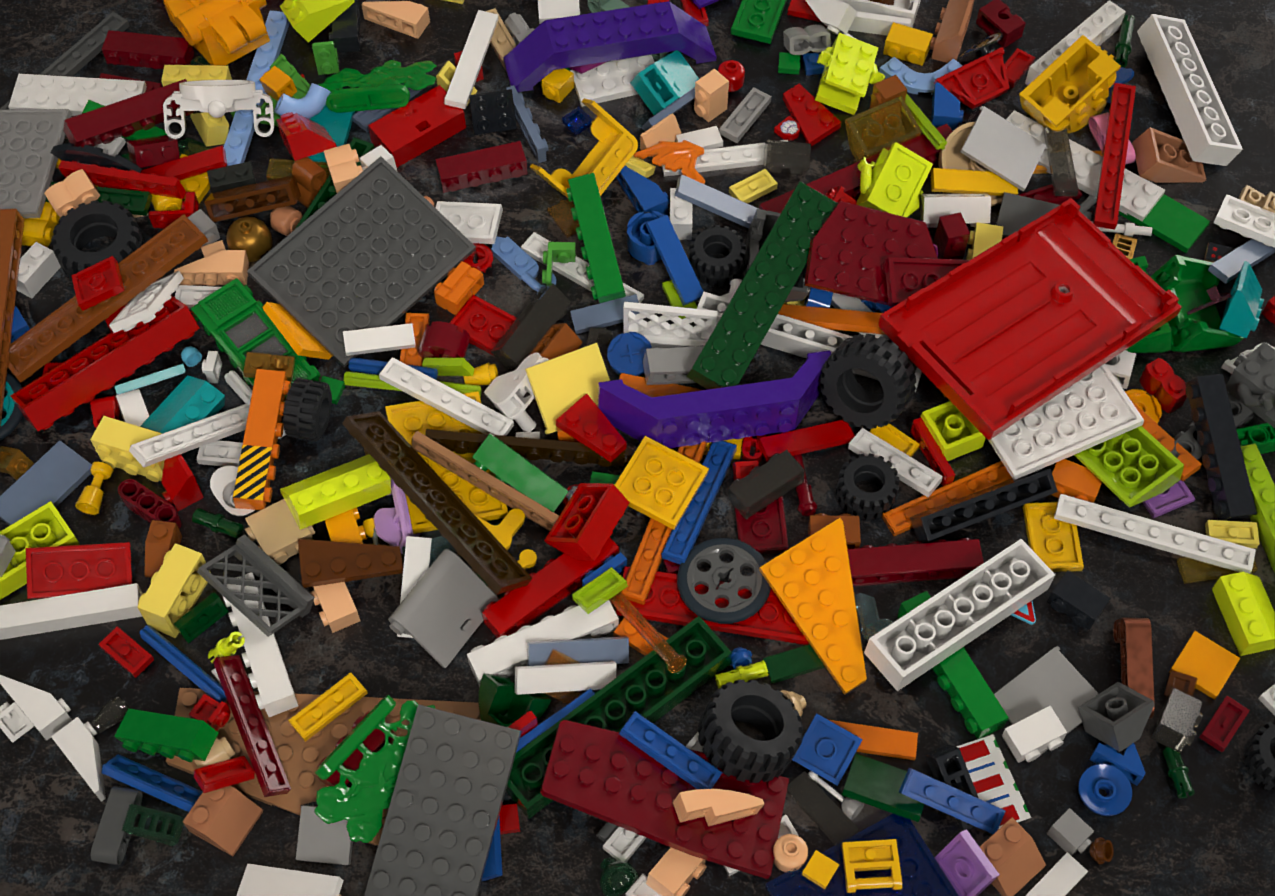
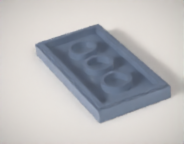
M59 440L0 496V518L10 526L50 501L56 508L91 474L92 464Z

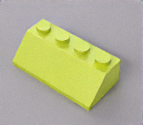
M368 454L281 488L280 492L299 529L302 530L391 494V478L380 468L375 459Z

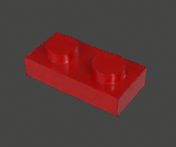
M116 627L98 644L102 650L135 678L154 661L151 654L119 627Z

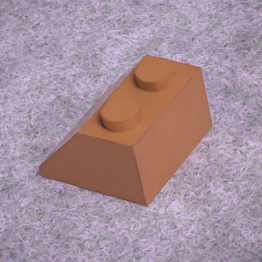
M228 786L202 793L183 820V823L192 834L234 856L263 813V809L234 787Z
M1013 817L980 846L983 853L1000 874L991 884L1003 896H1014L1046 866L1033 838Z

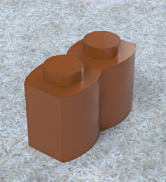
M305 157L294 162L292 175H295L301 193L298 201L306 208H309L324 185L327 175L322 167L310 158Z

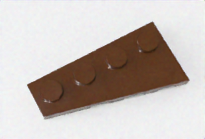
M298 539L301 578L304 588L403 573L400 546Z

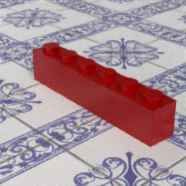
M609 537L595 561L577 560L565 553L557 559L549 560L539 572L530 574L532 580L527 586L507 591L503 598L488 604L482 612L484 623L496 638L516 633L521 627L529 625L581 587L584 576L589 571L600 568L608 557H615L619 554V547Z

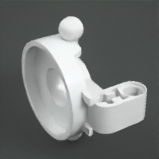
M198 80L179 83L180 91H174L163 104L165 132L174 139L180 138L186 131L185 111L207 112L214 118H221L225 112L253 110L255 132L259 136L267 137L274 131L273 100L269 95L264 94L263 90H256L254 81ZM261 99H265V102L269 103L266 106L265 113H270V116L262 115L257 117V114L261 115L262 113L261 106L257 105ZM172 100H175L176 104H180V107L176 109V116L181 115V118H169V116L173 115V108L168 106ZM260 121L269 122L271 128L268 131H261L258 127ZM172 122H177L181 125L182 131L180 133H174L170 130Z

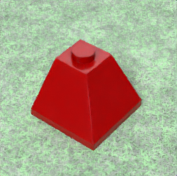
M181 454L164 461L162 485L165 492L162 495L165 501L171 505L173 504L178 512L204 498L192 471Z

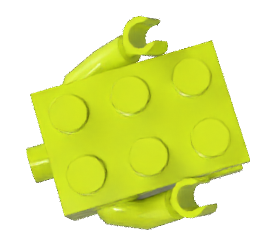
M839 33L832 47H827L818 56L817 63L825 66L815 101L854 115L857 111L860 97H865L868 84L874 85L885 79V75L878 72L877 65L874 63L878 47Z
M897 142L892 144L890 150L883 148L876 163L872 161L868 164L866 157H864L858 164V169L861 171V194L856 205L909 217L920 206V196L923 194L921 188L933 164Z

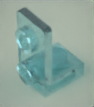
M863 593L855 595L856 608L862 626L861 632L864 640L869 641V638L892 624L893 621H890V619L879 620L873 596Z

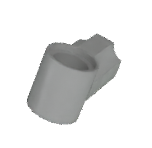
M512 13L505 20V26L512 35L516 45L535 30L534 28H529L520 14Z

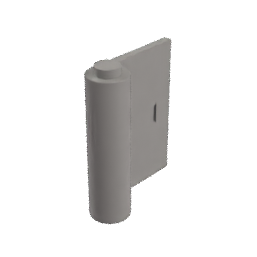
M444 549L389 617L388 620L391 623L389 627L398 635L403 633L411 635L443 668H446L482 623V612L485 607L493 601L497 602L499 598L459 556L450 550Z

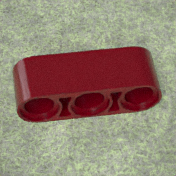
M127 479L120 483L118 493L128 509L150 524L152 520L176 523L179 529L181 528V519L173 505L134 479ZM172 517L170 520L164 521L166 518Z

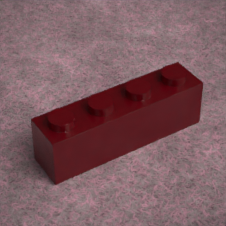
M108 30L102 47V52L108 64L164 69V65H191L194 56L193 46L185 38Z
M521 141L435 159L443 193L498 182L513 177L517 178L528 174L527 160Z

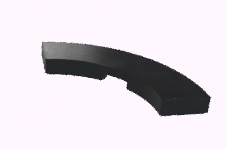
M73 143L53 146L50 152L63 161H77L83 164H96L107 168L115 167L126 171L134 170L139 173L142 170L136 164L117 154L113 157L103 153V149L84 145V148L74 147Z

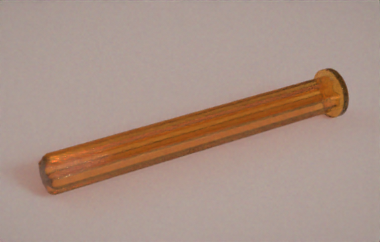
M621 592L609 599L668 664V670L671 673H676L685 666L686 657L679 655Z

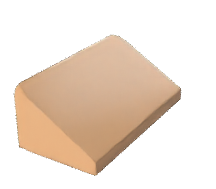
M673 113L640 135L641 150L659 144V141H676V135L681 134V130Z

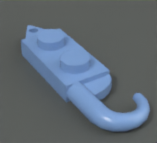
M496 236L495 244H491L493 256L533 290L541 293L547 292V285H541L535 280L539 273L537 262L508 236L506 238ZM552 274V289L556 286L557 281L554 274Z

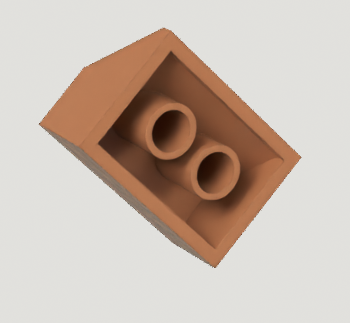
M949 0L947 8H942L939 19L942 20V23H937L935 29L937 38L933 37L930 44V50H933L931 59L946 63L952 59L957 61L975 0Z

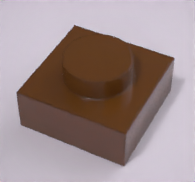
M1171 670L1164 695L1191 704L1198 679Z

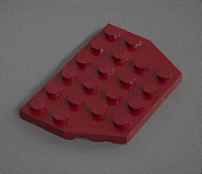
M840 201L810 242L804 286L888 305L885 271L886 258L938 259L926 222Z

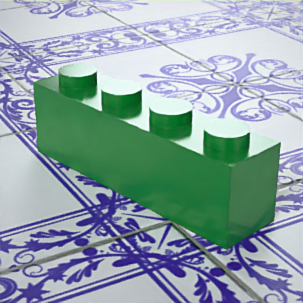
M491 433L472 457L476 460L474 465L485 472L489 469L496 474L495 478L511 485L515 490L552 512L556 510L569 492L568 489Z
M128 709L114 737L123 742V748L131 752L141 750L152 756L160 753L162 756L170 759L177 756L187 762H193V760H206L219 732L203 720Z

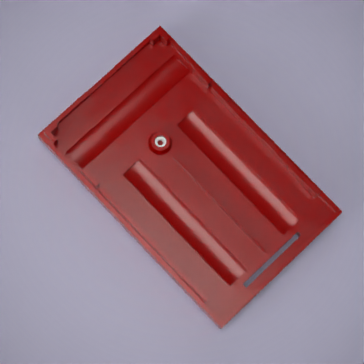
M1072 198L1004 238L968 262L963 263L937 281L922 288L880 316L878 322L880 329L906 353L908 358L988 440H991L1176 317L1182 308L1177 303L1179 298L1170 290L1165 291L1138 265L1132 263L1111 243V240L1079 211L1080 206Z

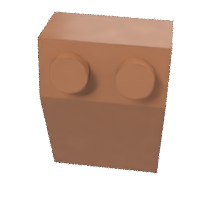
M1150 127L1132 142L1140 177L1155 183L1206 181L1203 163L1192 160L1187 146L1182 139Z

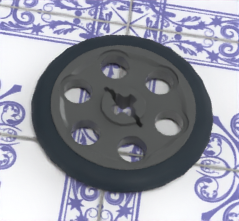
M715 538L695 546L689 552L685 563L680 564L677 574V587L686 606L697 616L719 624H732L744 621L755 615L764 606L771 590L770 585L759 571V568L766 564L762 555L752 546L731 538ZM729 553L733 556V561L724 563L719 557L721 554ZM701 562H707L710 564L711 569L707 572H702L698 570L697 565ZM748 566L753 569L754 573L748 577L743 576L740 573V569ZM729 575V581L719 586L720 578L724 579ZM699 584H703L708 587L709 591L701 595L696 593L694 588ZM748 589L752 596L748 599H742L738 596V591ZM718 598H725L728 600L729 605L726 608H719L716 606L715 601Z

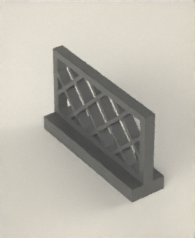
M245 534L237 539L236 545L200 566L197 572L267 637L298 616L303 618L310 613L315 598ZM234 555L242 564L227 563L228 558ZM212 568L223 569V576L212 575L209 570ZM227 570L241 571V578L227 577ZM245 572L254 573L259 580L245 579ZM227 584L241 585V592H232L226 586ZM245 586L259 587V594L244 593ZM263 588L272 589L276 596L263 595ZM244 600L258 601V608L247 607L244 604ZM262 602L276 603V610L262 609ZM280 604H288L294 610L292 612L280 611ZM262 616L276 617V623L269 627L262 620Z

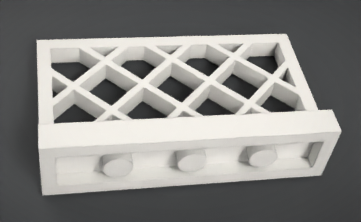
M624 302V334L629 332L639 333L650 341L652 348L705 346L717 325L718 311ZM631 311H638L640 313L635 315ZM655 313L662 314L663 316L658 317ZM678 316H685L686 318L681 319ZM647 317V318H649L651 321L646 322V321L643 320V319ZM701 318H708L710 320L705 322ZM671 320L674 323L670 325L666 321ZM694 322L697 324V326L693 327L690 325V323Z

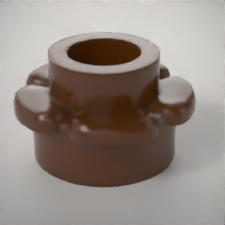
M1103 837L1096 838L1090 845L1091 857L1098 864L1112 860L1114 853L1112 842L1105 840Z

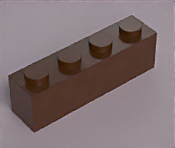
M295 175L211 193L204 203L210 219L213 222L294 205L301 197Z

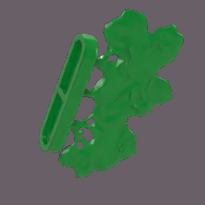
M389 60L384 65L373 68L370 73L365 75L361 74L358 70L345 68L337 74L326 78L324 83L318 85L330 91L326 99V105L331 111L336 113L400 108L408 104L410 99L408 88L422 90L435 83L436 77L426 73L432 71L437 65L433 64L432 61L415 62L407 67H401V62Z
M386 695L314 771L321 780L328 779L336 770L340 773V782L337 785L323 787L317 791L316 802L318 806L315 808L314 813L326 824L347 820L346 827L351 841L369 843L382 828L383 809H387L390 806L418 703L415 700L406 701L402 705L400 721L386 723V716L396 706L395 700ZM429 705L427 707L435 708V705ZM406 719L409 721V725H403L401 722ZM397 728H402L408 732L405 736H396L391 733V730L393 729L396 732ZM374 729H379L385 733V745L378 752H371L362 743ZM389 736L394 739L393 744L389 743ZM358 749L363 754L359 769L354 771L345 768L342 765L343 762ZM346 779L352 783L351 787L346 786Z

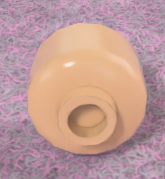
M795 834L781 836L776 840L773 847V862L779 870L785 873L799 871L804 867L808 857L806 842Z

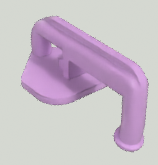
M391 478V494L389 495H393L395 508L379 509L373 518L377 536L390 546H400L401 553L405 554L406 536L420 537L422 533L413 534L406 495Z

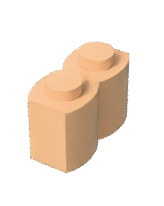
M350 144L324 150L335 190L338 193L361 174L363 169L361 165H356L359 162L356 149L351 150Z
M83 169L73 172L64 181L52 185L44 192L55 212L60 217L66 216L67 211L70 209L78 208L79 204H90L91 201H96L101 196Z

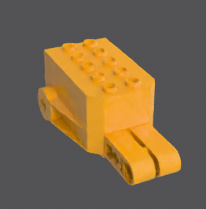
M163 0L170 21L179 29L187 42L194 46L210 65L226 66L270 41L260 9L266 7V0Z

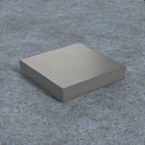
M302 805L296 860L350 865L353 841L350 840L347 831L348 821L342 820L326 824L314 813L317 806Z

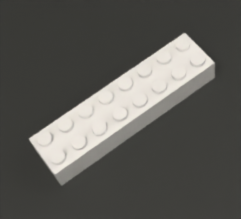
M1151 14L1138 29L1137 33L1175 118V123L1181 132L1182 139L1190 153V157L1195 162L1227 166L1243 148L1185 20Z
M1020 539L869 638L864 653L890 684L899 691L1047 591L1055 574Z

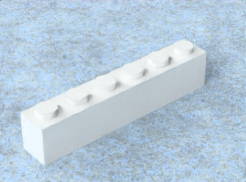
M253 573L245 574V579L255 580ZM227 584L226 586L232 592H241V585ZM245 586L244 593L259 594V587ZM223 596L226 606L232 607L233 612L228 613L233 627L238 626L239 632L242 634L238 640L243 637L245 639L244 645L241 647L244 646L246 652L242 653L246 668L251 667L253 673L248 674L253 689L258 687L259 694L255 695L259 709L265 708L268 717H272L298 707L299 705L274 633L267 637ZM244 600V604L247 607L258 608V601ZM262 602V609H266L264 602ZM262 616V620L270 627L269 617Z
M609 600L589 614L580 606L573 605L556 616H546L535 625L523 626L512 635L500 636L489 645H480L473 648L467 654L468 663L480 687L483 673L508 678L515 675V667L528 666L527 642L599 638L615 631L619 625V618Z

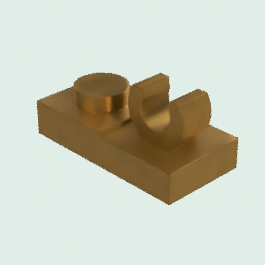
M247 352L243 371L244 377L255 378L256 370L264 369L285 371L287 381H292L295 357Z

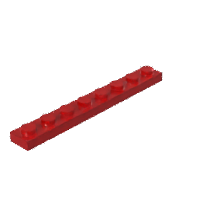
M1114 83L1112 89L1093 224L1096 227L1115 230L1117 226L1136 86Z

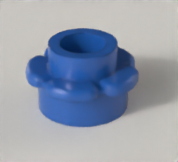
M738 647L731 651L730 665L733 669H736V666L739 665L744 667L752 664V653L750 650Z

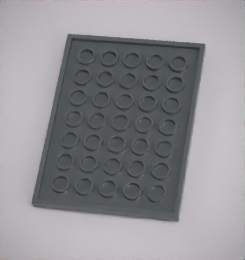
M380 156L249 268L247 273L308 331L336 361L345 367L349 364L351 358H356L359 354L346 356L343 331L391 326L441 282L453 268L476 250V246Z

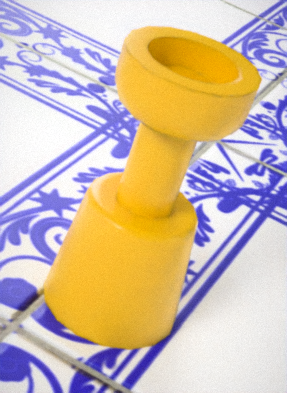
M103 462L92 463L90 472L94 476L90 486H85L76 502L75 507L83 513L99 514L103 491L100 487L103 480L109 479L113 473V468Z

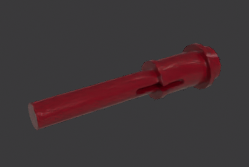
M802 454L792 456L798 482L796 487L800 504L798 511L803 516L814 515L817 504L813 500L812 487L807 483Z

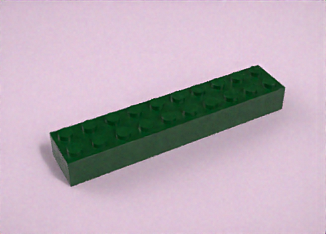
M801 181L798 183L688 373L687 378L708 390L738 385L808 261L812 238L838 204L837 202Z
M700 616L696 617L519 750L514 758L506 792L526 817L530 819L553 801L542 796L540 790L556 732L562 720L620 733L621 729L636 711L651 723H655L711 680L716 674L731 664L732 652Z

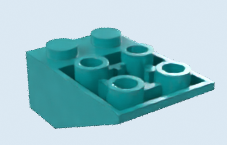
M677 50L645 68L630 83L653 115H656L695 88V82L699 78L680 51Z

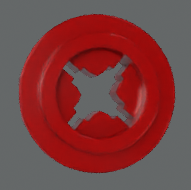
M473 243L476 246V250L463 262L485 273L486 269L492 266L494 260L493 253L488 246ZM475 254H477L479 259L477 264L473 263Z

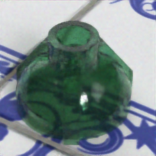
M609 857L603 860L600 865L602 869L600 887L605 896H618L625 893L631 888L635 880L638 879V873L627 862L615 861L614 858Z

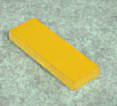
M350 672L288 721L306 742L368 694L367 690Z

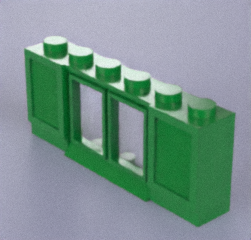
M238 278L205 297L191 308L195 321L202 323L203 329L208 336L212 335L218 349L221 352L225 351L232 366L235 369L238 367L248 385L252 384L254 386L255 378L244 377L243 374L247 352L295 357L291 386L297 378L319 382L320 373L314 365L310 366L307 363L306 356L296 354L262 307L264 305L261 301H256L252 297L253 293L246 284L243 285Z

